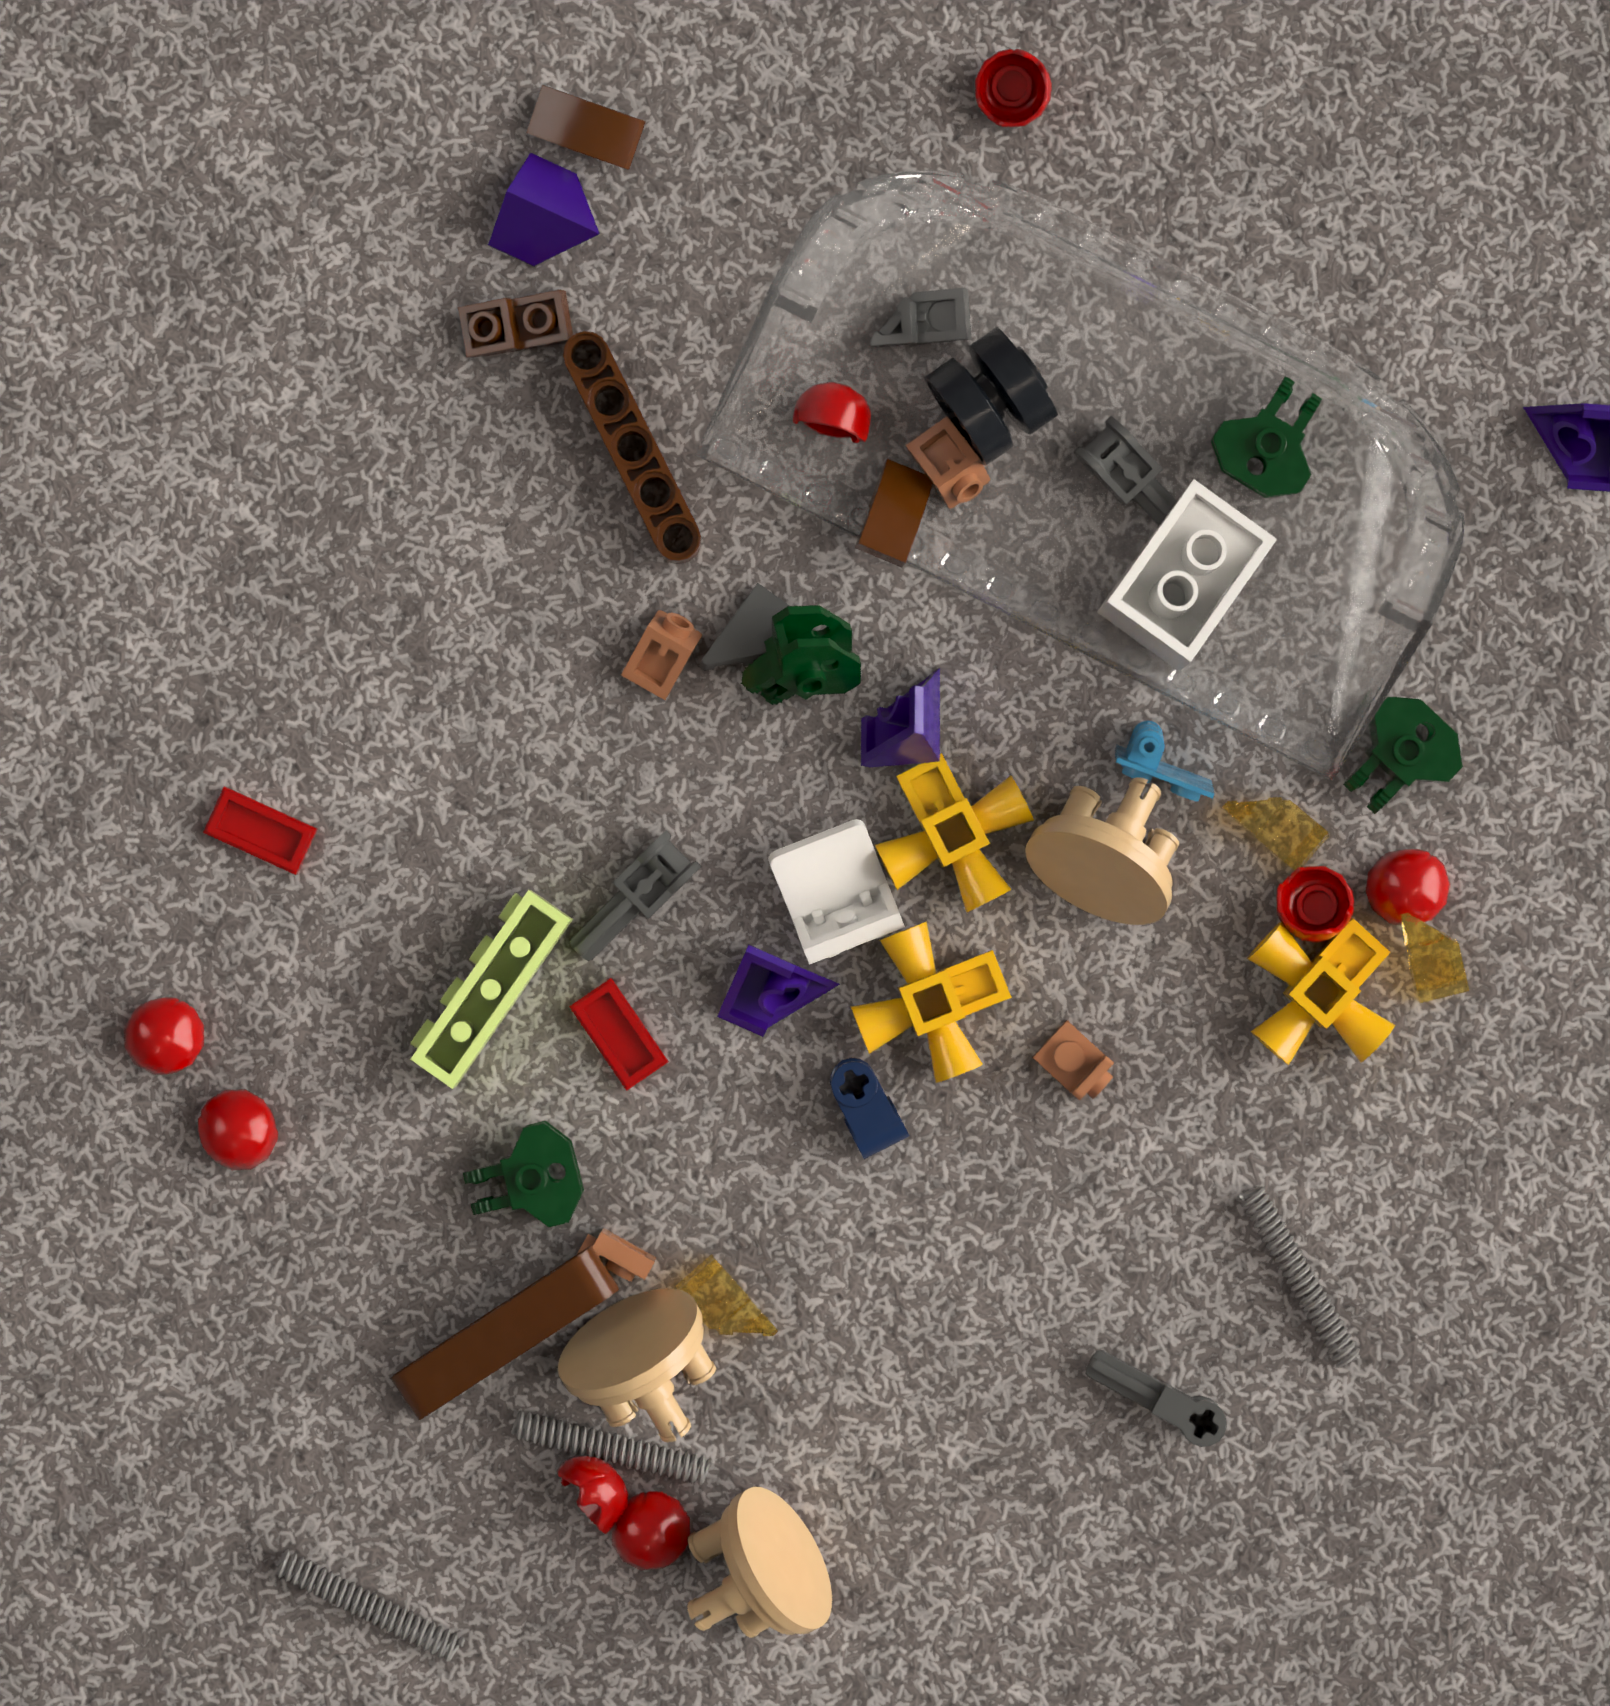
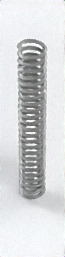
M1256 1187L1240 1194L1237 1200H1242L1254 1194L1244 1201L1241 1207H1246L1260 1200L1248 1208L1245 1214H1250L1264 1207L1251 1216L1250 1221L1268 1214L1255 1223L1254 1228L1272 1221L1258 1231V1235H1262L1275 1229L1263 1237L1262 1242H1267L1279 1236L1267 1244L1266 1249H1271L1285 1242L1271 1251L1270 1256H1275L1289 1249L1277 1257L1274 1263H1279L1293 1256L1281 1264L1278 1270H1283L1297 1263L1285 1271L1282 1276L1287 1277L1301 1270L1295 1276L1289 1278L1286 1283L1291 1284L1307 1276L1292 1286L1291 1291H1296L1310 1284L1296 1293L1295 1298H1300L1314 1291L1300 1300L1299 1305H1304L1318 1298L1303 1308V1312H1308L1322 1305L1314 1312L1308 1314L1307 1319H1312L1326 1312L1318 1319L1312 1321L1311 1326H1316L1330 1319L1324 1325L1318 1327L1315 1332L1320 1333L1336 1325L1328 1332L1322 1334L1319 1339L1325 1340L1329 1336L1340 1332L1332 1339L1326 1341L1323 1346L1329 1347L1335 1342L1344 1339L1338 1345L1330 1348L1328 1354H1333L1339 1349L1348 1346L1342 1352L1334 1355L1332 1361H1337L1343 1356L1352 1353L1349 1357L1337 1363L1336 1368H1341L1354 1360L1360 1359V1355H1358L1360 1349L1355 1347L1356 1342L1351 1340L1352 1335L1346 1333L1348 1328L1342 1326L1344 1321L1338 1319L1339 1313L1334 1312L1335 1306L1330 1305L1331 1299L1326 1298L1327 1292L1322 1291L1323 1286L1318 1284L1319 1279L1313 1277L1315 1272L1309 1270L1311 1265L1305 1263L1306 1257L1301 1256L1302 1250L1297 1249L1298 1243L1293 1242L1294 1236L1289 1235L1290 1229L1285 1228L1286 1223L1280 1221L1282 1216L1276 1214L1278 1209L1272 1207L1274 1202L1268 1200L1269 1194L1264 1193L1265 1187Z
M523 1410L518 1412L511 1430V1434H516L518 1440L522 1439L524 1435L526 1442L532 1437V1442L536 1444L540 1439L541 1446L545 1445L548 1440L549 1448L553 1447L556 1442L557 1450L561 1449L564 1444L565 1452L569 1451L572 1445L571 1450L573 1454L577 1453L578 1450L581 1456L586 1451L587 1455L591 1457L595 1453L596 1458H601L603 1454L605 1462L611 1456L612 1464L616 1463L619 1458V1464L622 1466L627 1459L628 1468L632 1467L635 1461L636 1470L643 1463L642 1468L644 1472L649 1469L651 1464L650 1471L652 1474L658 1469V1473L661 1476L666 1470L668 1478L674 1472V1478L677 1480L682 1473V1480L684 1482L688 1480L690 1475L691 1484L695 1483L698 1477L699 1486L704 1483L709 1467L713 1464L712 1458H709L706 1464L704 1456H701L698 1460L697 1455L693 1454L690 1458L688 1451L682 1456L680 1449L674 1455L672 1447L666 1453L664 1445L658 1451L657 1444H654L650 1450L649 1442H646L642 1448V1442L638 1440L634 1446L633 1438H630L626 1445L627 1439L625 1435L619 1441L617 1433L611 1439L609 1432L605 1433L603 1437V1432L599 1430L595 1436L594 1428H591L587 1434L586 1426H583L579 1433L578 1424H575L571 1431L570 1422L566 1423L563 1429L564 1423L562 1420L558 1421L555 1428L556 1421L554 1418L550 1419L547 1426L548 1419L546 1416L542 1417L539 1424L540 1416L538 1414L532 1420V1414L528 1412L524 1418Z
M289 1549L284 1551L275 1565L279 1568L278 1578L285 1575V1581L288 1582L292 1579L293 1586L300 1582V1589L307 1586L308 1593L314 1590L315 1597L321 1594L322 1600L327 1599L329 1596V1604L334 1603L336 1600V1607H340L344 1603V1611L349 1610L351 1607V1615L358 1611V1618H362L365 1615L366 1622L373 1618V1626L380 1622V1629L387 1626V1632L390 1633L394 1630L395 1637L399 1636L402 1632V1640L407 1639L409 1636V1644L414 1643L417 1639L416 1647L418 1648L424 1643V1651L429 1650L431 1647V1655L438 1651V1658H442L446 1653V1662L452 1659L459 1646L463 1647L464 1636L457 1640V1633L450 1636L449 1629L443 1632L442 1625L438 1626L435 1630V1622L430 1623L428 1626L427 1618L423 1619L420 1623V1615L415 1616L413 1619V1611L406 1615V1608L404 1607L399 1611L398 1604H395L391 1609V1600L387 1601L384 1605V1596L380 1597L376 1602L377 1593L372 1594L369 1598L370 1590L367 1589L362 1594V1585L358 1586L355 1590V1582H352L347 1588L348 1579H343L340 1583L341 1576L337 1575L333 1579V1571L326 1575V1567L322 1568L318 1573L319 1564H315L311 1569V1560L307 1561L303 1566L304 1556L300 1557L296 1562L297 1553L292 1554L289 1558Z

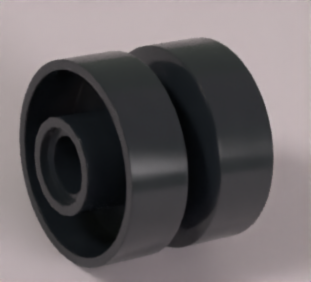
M995 327L968 346L971 359L979 372L977 376L973 377L960 362L951 358L924 377L928 388L944 414L951 420L985 466L1014 446L1011 434L1003 421L1005 418L1003 411L1008 414L1022 431L1029 435L1058 416L1057 410L1045 390L1048 388L1037 367L1020 346L1016 348L998 327Z

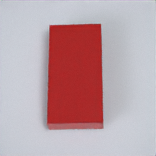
M224 786L203 833L297 875L318 828Z
M612 978L569 1006L626 1091L669 1062Z

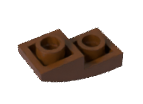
M542 85L526 133L629 170L646 121Z
M561 289L515 299L501 298L458 307L466 358L497 355L566 343L573 336L566 291Z
M890 459L885 461L868 505L870 508L856 542V549L901 568L903 567L912 548L933 485L926 474Z

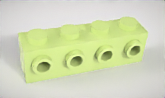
M528 890L524 897L517 893L512 896L498 917L505 922L504 926L494 939L488 935L482 939L469 958L476 966L465 981L458 977L455 978L440 1000V1003L445 1005L446 1009L436 1023L427 1019L410 1043L417 1048L410 1060L452 1089L461 1081L573 920L532 890Z

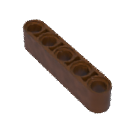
M583 331L574 334L564 346L563 357L565 365L658 552L663 559L670 563L683 564L691 561L696 557L701 547L699 528L607 343L594 332ZM585 344L596 346L602 353L599 364L589 370L580 369L573 363L574 352L578 347ZM616 390L624 397V406L620 412L607 416L601 414L596 409V399L603 391ZM630 435L639 436L647 443V451L644 457L634 462L626 461L618 453L621 440ZM661 481L668 486L670 497L664 505L656 508L649 507L641 500V491L648 482ZM672 527H685L693 536L692 545L683 553H672L664 546V535Z
M590 1246L398 1371L390 1379L419 1421L593 1309L620 1288L592 1246Z

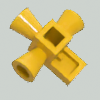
M942 753L940 754V762L921 763L896 776L923 831L874 845L897 890L936 859H938L941 867L953 864L966 913L1012 890L980 850V848L990 844L985 834L1034 821L1031 811L1011 775L972 806L968 799L964 798Z
M1351 918L1348 925L1338 935L1334 936L1316 957L1310 961L1284 924L1279 922L1259 942L1247 959L1288 983L1289 986L1283 994L1291 1002L1250 1032L1276 1057L1289 1066L1314 1023L1324 1029H1327L1332 1024L1360 1063L1363 1062L1384 1042L1395 1025L1354 999L1361 992L1359 987L1391 952L1354 918Z
M927 921L880 939L879 941L907 984L897 987L901 998L851 1006L868 1053H872L913 1026L917 1036L927 1033L935 1083L956 1077L983 1065L956 1021L966 1018L965 1016L1012 998L994 951L990 950L936 972Z

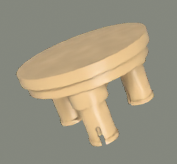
M1139 777L1133 778L1117 812L1109 814L1106 822L1093 818L1096 810L1102 804L1100 796L1087 787L1074 786L1070 791V796L1061 814L1047 819L1033 831L1025 849L1030 867L1038 878L1053 892L1090 914L1130 925H1145L1160 920L1165 915L1172 900L1171 889L1173 882L1167 865L1174 851L1179 846V840L1172 833L1160 828L1150 829L1145 844L1142 842L1146 835L1144 825L1156 801L1161 796L1160 788L1152 783L1148 792L1141 799L1140 795L1148 780Z
M665 1288L630 1296L606 1308L589 1320L565 1346L559 1359L558 1374L564 1386L572 1395L578 1397L586 1404L600 1406L610 1426L619 1427L630 1422L636 1416L635 1412H638V1406L640 1409L647 1411L659 1432L661 1440L663 1442L676 1441V1437L671 1430L672 1427L669 1422H673L681 1438L690 1430L691 1423L685 1417L672 1394L674 1392V1385L670 1379L682 1371L688 1384H701L712 1377L716 1371V1366L710 1360L701 1344L704 1334L703 1316L694 1298L685 1291Z
M751 1487L739 1493L732 1499L730 1505L726 1507L720 1520L698 1532L691 1533L688 1537L689 1548L695 1559L700 1563L704 1562L706 1564L723 1553L730 1572L727 1577L723 1578L721 1586L688 1602L687 1607L691 1620L703 1613L704 1618L696 1621L694 1624L698 1629L705 1631L719 1621L737 1613V1623L742 1632L749 1638H754L760 1632L770 1627L786 1635L808 1634L822 1627L829 1619L832 1608V1590L827 1568L820 1550L798 1514L789 1504L772 1491L762 1487Z

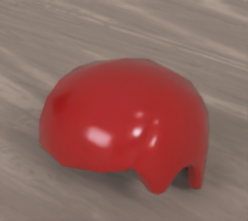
M1021 49L998 51L983 62L975 78V96L978 107L989 120L1001 127H1023L1042 116L1051 100L1052 83L1049 72L1040 60L1031 53Z
M826 382L814 385L800 395L794 408L793 423L798 424L801 421L822 435L836 438L851 437L852 442L857 444L860 441H867L871 422V410L865 398L850 386L836 382Z
M1404 849L1388 852L1379 858L1368 872L1365 892L1372 910L1385 921L1394 925L1412 926L1431 921L1447 904L1450 881L1445 865L1436 856L1420 849Z
M1326 866L1298 867L1282 883H1279L1277 887V916L1286 929L1302 941L1318 943L1333 938L1348 925L1354 913L1352 889L1341 874Z
M164 997L141 1004L131 1014L124 1027V1048L133 1063L155 1075L173 1074L185 1069L194 1063L204 1047V1025L193 1007L184 1001H180L178 998Z
M246 1089L224 1090L206 1102L201 1110V1116L198 1118V1133L202 1147L216 1163L232 1171L251 1170L266 1161L278 1140V1130L271 1109L262 1098Z
M572 1456L565 1460L557 1469L558 1476L562 1478L561 1484L564 1487L569 1484L579 1487L577 1506L602 1533L607 1534L627 1507L628 1491L625 1483L612 1465L604 1460L591 1456Z
M659 1491L641 1492L628 1500L627 1507L622 1516L612 1527V1546L623 1562L641 1571L663 1569L674 1563L685 1551L688 1545V1537L690 1536V1517L679 1500Z

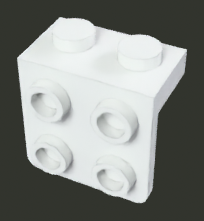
M858 819L851 820L777 849L769 855V864L793 920L809 965L825 958L834 957L845 950L868 941L880 939L891 932L905 927L863 821Z

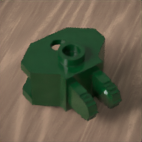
M1286 376L1281 381L1265 409L1261 408L1255 417L1223 421L1210 440L1221 472L1263 498L1298 494L1303 490L1312 475L1301 446V442L1306 436L1302 432L1321 403L1322 398L1314 393L1309 398H1306L1298 410L1299 415L1292 426L1279 419L1275 415L1281 405L1286 403L1290 397L1295 383ZM1256 458L1262 462L1263 470L1260 475L1250 473L1247 467L1249 459Z
M820 605L787 606L772 616V636L764 641L767 652L755 659L753 664L745 667L744 672H742V682L740 683L746 687L747 691L753 694H758L761 691L760 695L772 705H778L784 699L788 700L795 694L807 700L813 695L847 693L861 684L860 658L851 652L852 629L850 623ZM819 625H826V626H827L826 628H824V629H822V630H818V631H814V630H813V628H815V627H817V626H819Z
M1389 696L1382 698L1368 712L1372 746L1366 752L1368 757L1348 777L1343 785L1350 792L1359 789L1369 779V775L1377 766L1381 767L1391 779L1383 788L1378 789L1372 795L1370 802L1366 806L1376 814L1401 788L1409 787L1414 781L1449 782L1463 767L1458 734L1421 699ZM1419 724L1425 726L1428 731L1425 741L1420 740L1416 735V728Z
M546 1120L526 1125L519 1136L511 1156L503 1157L500 1163L463 1172L465 1184L471 1183L473 1185L504 1175L508 1194L496 1197L487 1196L471 1203L473 1215L512 1206V1210L525 1209L547 1227L569 1223L584 1191L572 1140ZM553 1163L561 1164L566 1171L565 1177L562 1179L553 1178L549 1173V1166Z

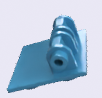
M1146 720L1138 723L1132 732L1127 748L1116 744L1115 760L1116 763L1121 764L1123 767L1122 773L1131 778L1147 779V783H1151L1153 777L1167 781L1172 785L1170 788L1171 792L1189 800L1199 801L1201 794L1213 799L1215 793L1212 780L1160 761L1165 744L1162 729L1156 722Z

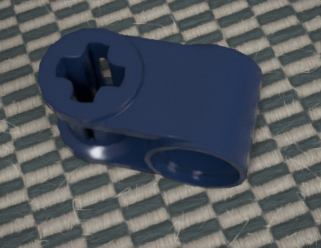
M847 1058L835 1065L830 1076L832 1092L845 1116L844 1121L864 1160L910 1137L891 1098L886 1096L873 1069L867 1062L859 1058ZM853 1070L856 1076L863 1074L867 1076V1079L861 1083L863 1092L854 1095L850 1089L842 1091L839 1086L845 1083L844 1073L846 1071Z

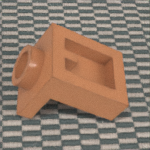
M947 416L906 445L910 455L936 487L943 501L950 509L959 503L968 502L975 498L981 492L983 486L990 481V477L980 458Z
M658 610L643 633L621 676L666 700L689 657L699 643L702 633L694 629L693 624L685 617L676 613L667 614L662 610Z
M1068 1020L1032 1056L1036 1062L1078 1100H1081L1086 1093L1094 1099L1113 1078L1108 1069L1114 1062L1104 1055Z
M605 1228L602 1229L598 1238L588 1234L578 1251L580 1253L592 1246L598 1257L601 1255L608 1259L605 1266L608 1270L631 1282L635 1275L645 1280L656 1260L655 1256Z

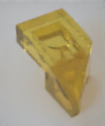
M1282 797L1247 802L1227 801L1222 807L1236 822L1292 871L1298 867H1303L1330 836L1328 831L1291 800H1282Z
M1409 913L1401 914L1406 951L1418 1002L1424 1003L1469 991L1459 942Z
M712 1254L674 1287V1289L687 1292L694 1298L702 1313L704 1324L709 1329H717L719 1335H733V1332L762 1333L763 1336H774L779 1332L765 1313Z

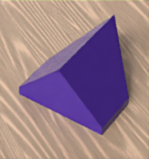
M530 152L506 191L488 246L535 267V265L599 235V230L577 174Z
M1580 403L1523 407L1566 477L1567 489L1610 492V405Z
M939 668L919 684L909 688V691L903 696H896V701L887 708H877V716L866 715L861 718V766L871 768L940 762Z
M748 944L717 1017L764 1037L767 1028L840 984Z

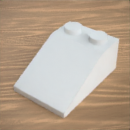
M1193 479L1125 571L1097 613L1180 672L1193 660L1277 539Z

